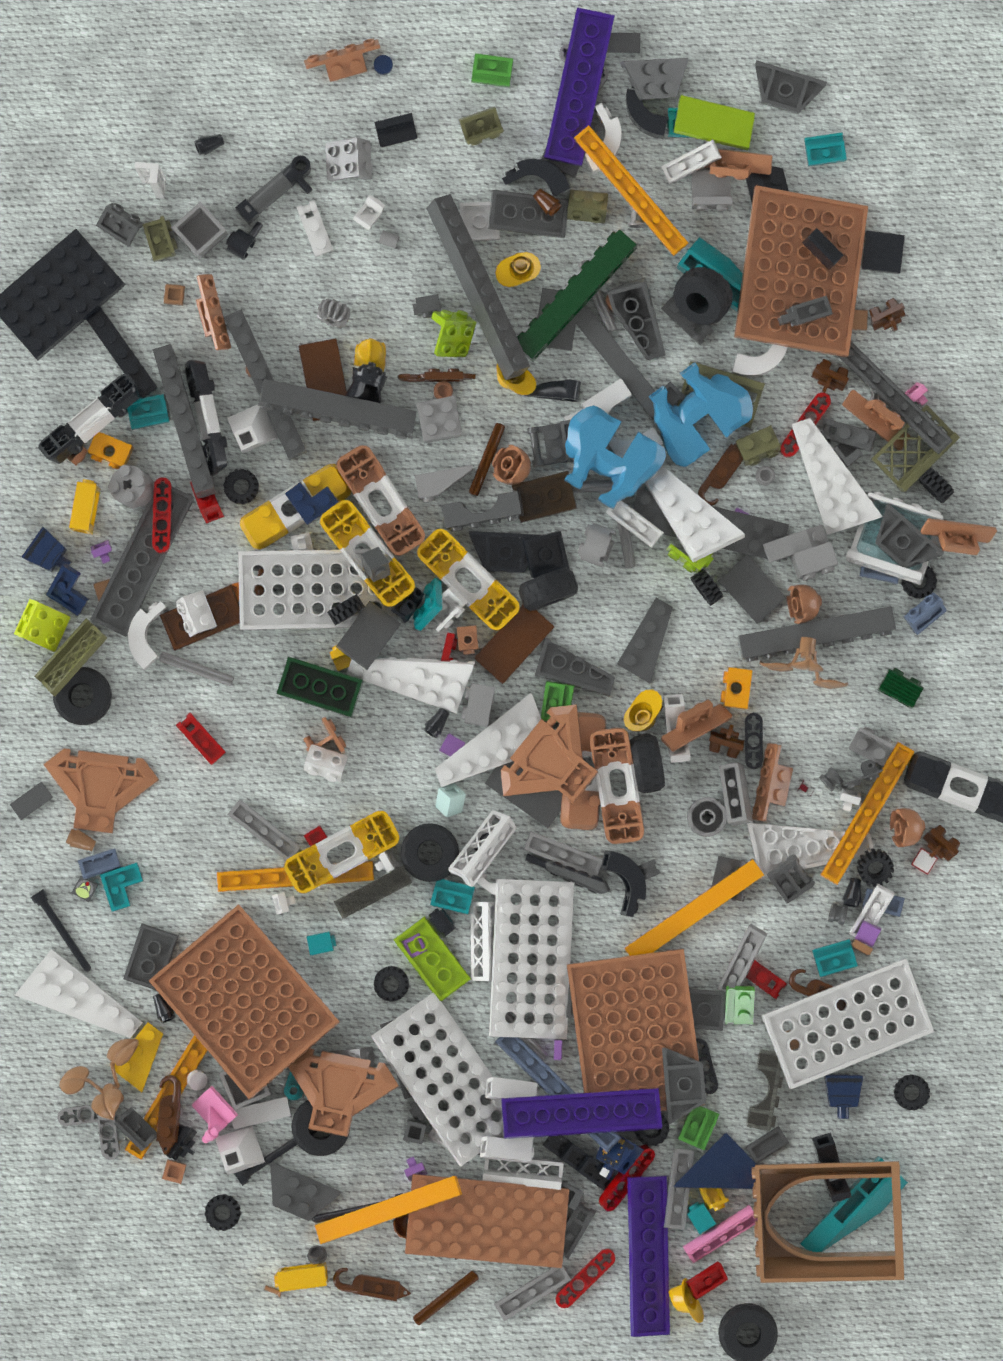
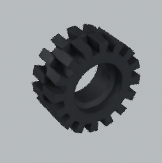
M929 468L918 479L920 484L940 503H944L954 493V489L948 484L947 480L942 475L940 476L933 468Z
M235 469L233 472L228 473L229 475L225 477L223 486L224 492L230 501L235 504L244 505L256 498L259 492V483L254 474L244 469ZM240 479L246 480L249 484V489L244 494H238L234 490L235 482Z
M927 566L924 574L926 585L923 588H916L912 582L902 579L901 585L904 592L916 599L930 595L936 588L938 580L936 579V572L934 573L933 571L934 569Z
M705 569L700 570L690 578L696 589L710 606L724 597L720 588Z
M356 594L327 613L334 625H337L364 609L365 606Z
M873 848L870 853L866 850V855L861 854V860L858 859L857 861L858 873L862 881L866 882L867 885L870 886L872 884L873 887H876L878 883L883 886V881L888 883L887 878L893 877V862L885 851L882 852L881 849L875 851ZM873 862H880L883 867L880 872L872 874L868 871L869 865Z
M388 966L376 974L373 984L374 990L385 1001H397L407 993L409 979L401 968ZM389 976H394L399 981L398 989L392 992L387 991L384 987V980Z
M905 1075L895 1084L894 1098L902 1108L915 1111L923 1108L928 1103L930 1088L923 1078L917 1075ZM909 1085H915L919 1089V1096L915 1100H908L905 1097L904 1091Z
M662 1113V1129H659L656 1135H647L644 1130L634 1131L641 1143L647 1146H657L667 1139L670 1129L668 1121Z
M223 1194L213 1197L208 1202L204 1214L210 1227L218 1231H226L234 1227L239 1221L241 1208L238 1201L232 1196ZM220 1205H226L230 1209V1216L226 1220H220L216 1217L215 1210Z

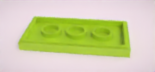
M681 95L673 133L706 141L714 140L718 144L748 151L755 113Z
M425 916L393 939L432 993L434 992L440 1001H443L471 980L470 976ZM419 933L420 936L408 942L407 945L412 954L417 951H425L426 949L427 951L411 958L405 950L402 941ZM418 938H422L426 946L424 949H422Z

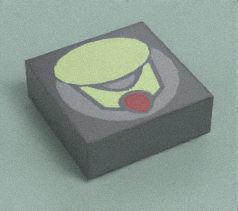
M80 876L71 893L89 902L98 884L88 879L84 880L83 876Z

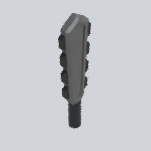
M531 854L526 856L525 861L540 866L552 875L562 877L563 880L574 882L579 887H585L588 891L595 894H603L610 891L607 882L601 877L591 876L587 872L577 871L573 867L563 866L556 861H546Z

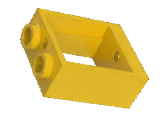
M83 479L82 482L77 481L69 528L74 532L93 535L101 489L92 480Z
M326 1262L279 1268L274 1275L275 1287H279V1292L327 1286L329 1281Z

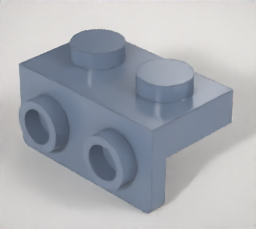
M933 592L903 617L913 632L918 635L947 610L943 605L944 601Z

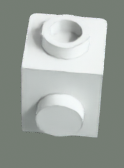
M369 195L365 204L355 214L353 220L367 230H370L381 216L385 205L379 199Z

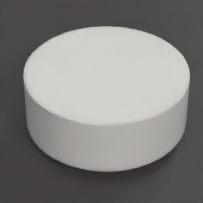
M193 1070L187 1076V1084L193 1090H201L207 1084V1076L201 1070Z

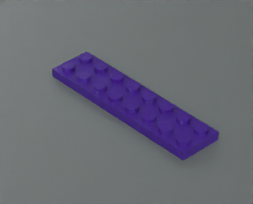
M577 7L544 159L582 167L585 151L575 141L574 137L588 125L591 127L615 15Z
M659 1088L501 1098L504 1139L662 1129Z
M667 1176L627 1177L631 1337L670 1335L668 1228L664 1227L667 1205Z

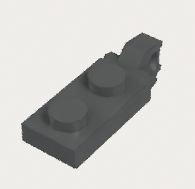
M823 296L791 306L789 309H786L787 314L780 316L777 320L780 326L790 323L792 327L830 316L833 312L827 296Z

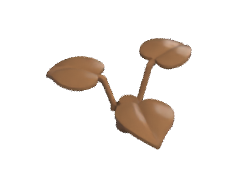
M801 637L800 648L796 649V654L791 663H764L761 660L759 662L760 665L773 671L787 672L793 671V668L815 672L817 681H814L813 684L822 688L836 689L848 686V682L824 680L819 676V672H823L824 669L817 663L816 639ZM799 654H801V658L805 659L804 661L796 662Z
M119 1040L109 1048L107 1058L112 1061L110 1066L115 1084L108 1083L102 1089L87 1078L90 1071L86 1067L77 1066L64 1074L59 1084L61 1090L65 1094H75L84 1087L85 1082L91 1084L101 1092V1094L93 1099L91 1104L92 1110L103 1118L114 1120L115 1113L124 1100V1095L119 1090L121 1085L118 1083L115 1064L122 1066L127 1063L133 1056L139 1040Z

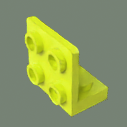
M29 599L14 634L55 652L68 625L70 616Z

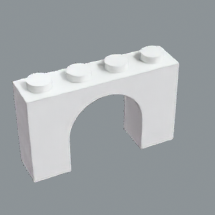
M619 379L582 403V407L584 409L594 405L609 414L613 408L629 399L632 394L623 380ZM653 427L643 433L646 437L663 446V441ZM613 436L606 449L623 458L634 439L620 440Z
M491 1077L487 1079L485 1098L501 1100V1098L539 1096L538 1083ZM491 1136L482 1137L480 1157L521 1163L531 1162L534 1156L532 1142L535 1137L513 1139Z

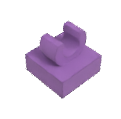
M109 539L91 546V553L94 558L100 556L103 564L110 561L108 552L112 551Z
M414 1157L406 1160L409 1168L405 1169L404 1172L409 1181H412V1174H428L422 1162L417 1164Z

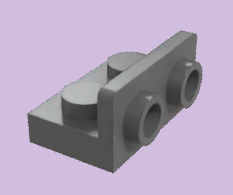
M111 203L105 207L96 226L126 246H130L144 223L140 221L138 216L124 211V207L120 204Z

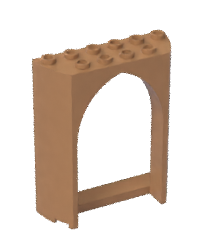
M899 1161L755 1164V1167H752V1179H756L753 1187V1199L757 1198V1202H754L753 1212L754 1218H758V1221H755L754 1234L755 1238L759 1239V1241H756L755 1255L759 1257L760 1265H756V1275L760 1277V1283L904 1280ZM892 1177L895 1251L812 1252L789 1243L775 1230L769 1220L768 1214L775 1201L786 1190L799 1183L815 1179Z

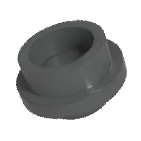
M319 1245L311 1247L307 1254L308 1261L312 1264L324 1262L327 1258L326 1250Z

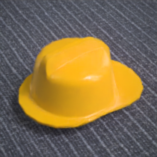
M519 252L505 258L497 265L495 271L496 279L505 287H514L536 278L540 272L541 265L538 257L533 253Z
M369 338L357 344L354 365H368V362L376 364L375 367L381 368L384 372L386 346L384 342L380 343Z
M497 363V380L503 388L511 389L520 395H529L536 389V380L528 370L520 376L505 380Z
M652 689L641 692L624 714L625 726L629 730L636 732L646 731L653 727L656 717L662 708L661 695Z
M684 1278L681 1285L669 1290L671 1302L677 1311L690 1313L697 1323H701L704 1319L703 1309L699 1300H695L692 1297L686 1284L688 1279Z

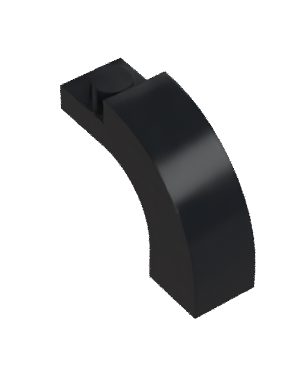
M627 89L626 109L632 123L644 134L663 140L668 117L656 115L648 111L643 101L639 100L635 90Z
M537 158L516 162L519 170L516 171L513 168L505 172L506 176L502 178L504 184L507 185L527 175L538 176L548 184L553 197L572 188L567 176L558 166L547 160Z
M605 850L601 870L617 874L625 886V896L620 915L634 917V914L638 911L637 900L646 899L644 875L639 866L628 856Z
M831 1132L812 1138L818 1163L840 1162ZM845 1178L823 1179L832 1202L843 1201L852 1197Z

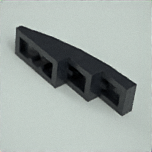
M563 1135L548 1136L543 1143L545 1148L602 1190H605L616 1176L613 1173L608 1180L599 1173L603 1165Z

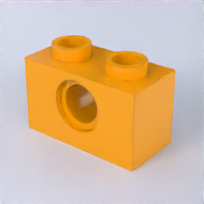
M98 432L93 437L87 452L91 455V459L100 463L102 460L110 462L108 466L118 470L122 465H127L134 447ZM108 447L115 448V453L112 456L105 455V450Z
M729 667L728 672L724 671L723 683H726V689L721 692L720 702H724L723 707L748 709L752 670ZM733 683H738L741 686L740 693L735 694L731 691Z

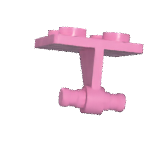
M213 1086L192 1104V1107L208 1123V1130L202 1137L204 1143L216 1139L219 1132L238 1116L235 1110Z

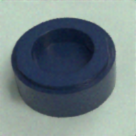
M380 55L374 60V69L380 75H387L393 69V62L390 57Z

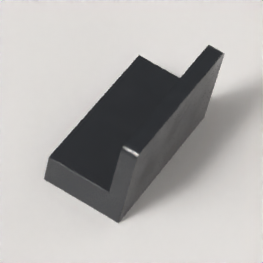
M412 113L374 122L380 147L417 139Z
M817 228L802 242L828 270L844 256Z

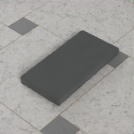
M492 190L488 229L565 238L569 199L556 198L560 200L559 203L562 207L551 217L549 214H545L532 194Z
M510 762L505 765L508 768H510L514 762ZM504 765L496 767L485 782L487 786L503 796L501 769ZM520 767L516 774L519 776L523 769ZM555 790L503 797L546 828H549L561 811L563 793Z

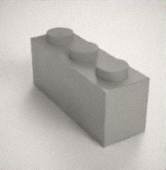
M736 762L719 766L728 824L737 826L752 823L753 818L744 765Z

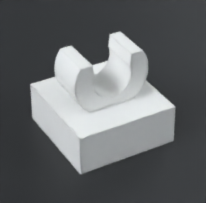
M310 532L291 536L293 550H313Z
M842 787L840 800L844 801L843 809L850 811L852 804L859 805L861 792Z
M391 849L379 854L378 857L381 861L374 864L378 871L385 868L387 872L400 866Z
M285 892L272 896L277 915L289 912L288 906L296 904L294 896L286 898Z

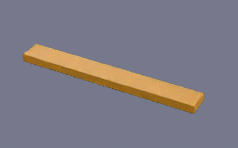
M589 125L574 137L575 141L673 256L689 244Z
M897 742L882 768L883 771L879 773L880 777L876 778L820 876L838 885L915 751Z
M751 859L624 949L629 956L653 953L763 877V872L756 862Z
M366 861L325 884L374 881L373 861ZM284 867L217 872L218 892L293 886Z
M195 1035L170 1074L177 1077L181 1082V1094L187 1086V1076L198 1068L208 1051ZM171 1081L165 1082L144 1117V1120L156 1132L160 1102L165 1096L173 1095L174 1084ZM130 1140L125 1150L142 1160L150 1145L141 1151Z
M457 1176L443 1179L315 1225L319 1242L324 1244L460 1196L462 1192Z

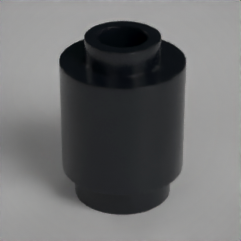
M437 908L429 914L430 919L428 922L439 935L442 934L443 937H446L456 928L454 926L455 922L444 909L439 910Z

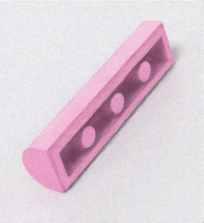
M750 1205L687 1243L683 1248L692 1263H695L754 1226L758 1218H754V1212Z

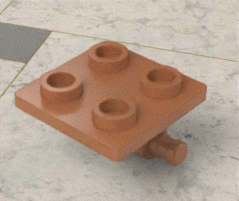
M326 717L322 718V723L330 736L318 744L314 743L310 736L303 739L308 747L306 748L307 751H309L312 744L322 747L333 740L340 754L345 753L344 748H346L344 740L341 736H336L334 733L336 731L335 725L331 719L327 720Z

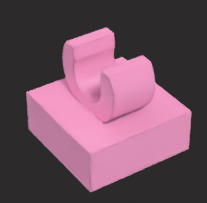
M916 382L905 392L918 405L923 406L928 401L923 395L928 391L924 384Z

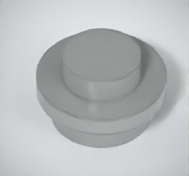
M762 466L756 472V480L761 485H770L775 479V472L771 467Z

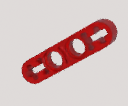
M824 392L818 393L797 422L805 420V415L808 412H813L816 415V420L813 423L816 425L830 406V396ZM825 397L827 405H821L819 408L822 411L821 414L816 409L811 408L812 405L816 407L819 403L817 398ZM793 428L781 444L780 452L786 458L793 457L799 450L798 445L795 443L792 447L793 453L788 452L787 454L784 452L786 449L784 445L788 446L792 441L788 439L790 436L796 441Z
M164 477L158 478L154 482L152 546L156 552L161 554L168 552L171 546L172 484ZM162 481H165V484L168 485V488L164 489V495H168V498H157V494L161 495V489L158 488V485H161ZM164 500L168 503V508L165 511L157 509L159 501ZM159 520L167 522L165 530L157 529L156 525ZM156 533H167V537L163 536V542L167 543L166 546H163V550L156 546V543H160V536H156Z
M647 1145L639 1146L644 1151L630 1167L631 1169L633 1166H636V1171L633 1174H629L630 1169L626 1174L618 1172L599 1197V1204L606 1211H613L617 1208L628 1193L627 1177H641L654 1160L655 1152ZM624 1182L623 1188L617 1190L618 1184Z
M606 1248L593 1257L557 1293L555 1298L557 1305L561 1308L570 1307L614 1264L616 1259L614 1252ZM603 1253H610L611 1262L605 1261L602 1264L605 1268L601 1270L600 1266L594 1261L598 1259L600 1262L603 1259ZM588 1267H597L598 1274L595 1277H590L587 1274ZM575 1280L583 1281L584 1288L577 1291L573 1288ZM570 1287L571 1291L574 1294H576V1296L573 1297V1295L571 1294L568 1297L569 1303L566 1304L565 1302H563L561 1304V1298L559 1296L561 1294L563 1296H566L569 1293V1291L566 1289Z

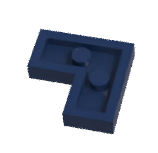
M299 482L285 493L307 525L314 522L339 502L328 486L312 497L302 482Z
M64 563L47 591L46 596L76 616H79L89 599L73 589L81 573Z

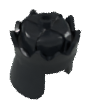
M368 362V365L363 364L359 368L353 367L352 384L345 396L381 403V391L388 377L385 376L386 372H383L379 367H375L376 364Z

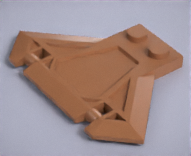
M577 704L550 707L546 712L551 716L548 721L544 722L541 719L511 756L510 759L514 762L510 768L504 765L501 769L503 796L559 790L575 803L598 774V771L585 762L582 757ZM556 722H559L560 725L554 730L552 727ZM521 767V768L523 769V771H522V773L518 776V775L516 774V772H517V771L519 770V768Z
M64 748L43 764L76 807L73 827L75 829L113 833L115 813L159 780L142 758H136L135 764L128 763L129 757L81 750L78 751V756L70 755L71 749ZM69 763H75L76 769L69 768ZM127 770L134 771V776L126 775Z
M310 1048L289 1066L290 1071L313 1107L309 1129L348 1137L352 1117L399 1085L385 1063L378 1062L377 1068L370 1067V1060L322 1051L320 1056H315V1050ZM315 1063L318 1064V1067L312 1068L311 1065ZM368 1074L374 1075V1080L368 1079Z

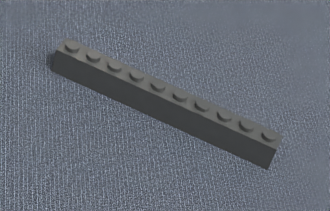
M451 194L435 198L426 209L505 380L520 376L530 367L529 362Z

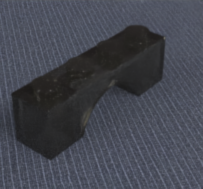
M403 865L334 901V904L342 919L413 882Z
M759 1048L756 1068L767 1078L768 1092L760 1103L749 1106L746 1127L770 1131L776 1122V1116L773 1113L774 1108H778L780 1096H777V1090L782 1087L783 1077H780L782 1068L775 1051Z

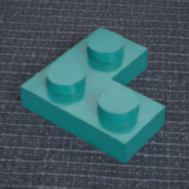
M434 578L425 586L423 591L425 603L414 612V629L419 631L442 610V581Z
M138 863L100 874L111 912L131 906L125 887L144 881Z

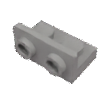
M866 726L864 729L860 727L848 749L868 760H873L876 764L883 767L895 745L891 744V739L883 735L881 738L874 735V730Z

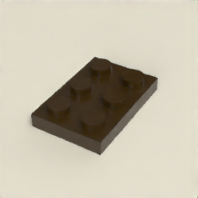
M569 471L512 485L513 491H519L521 495L524 515L519 516L520 523L578 509L573 487L564 480L569 475Z

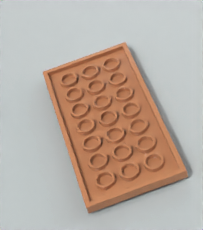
M412 1174L411 1191L449 1177ZM457 1178L462 1195L408 1214L405 1254L562 1268L569 1199L568 1188L557 1190L530 1187L523 1184Z

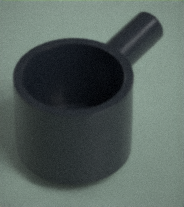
M256 222L249 234L241 229H238L236 232L233 231L226 241V245H228L227 251L245 260L248 256V253H246L248 248H253L256 242L255 237L263 227L262 223Z

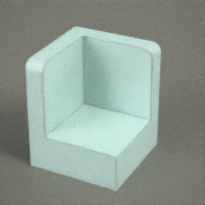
M455 783L438 789L435 806L446 817L459 814L463 810L466 793Z

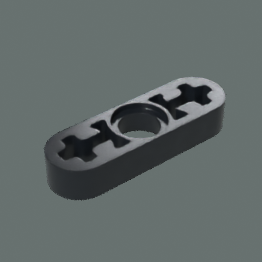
M750 713L745 718V764L750 769H757L763 763V720L759 714ZM752 716L759 720V723L755 725V730L759 729L760 733L752 732L748 734V729L752 730V724L748 723ZM752 735L757 736L759 739V744L756 747H752L748 743V739ZM748 749H760V753L755 752V757L759 759L755 766L748 762V759L752 758V752L748 753Z
M696 1038V1042L704 1044L702 1054L707 1053L708 1056L699 1058V1061H708L710 1065L709 1070L704 1072V1075L712 1072L713 1076H709L710 1082L715 1083L711 1091L705 1088V1093L713 1094L718 1089V1081L709 1048L705 1040Z

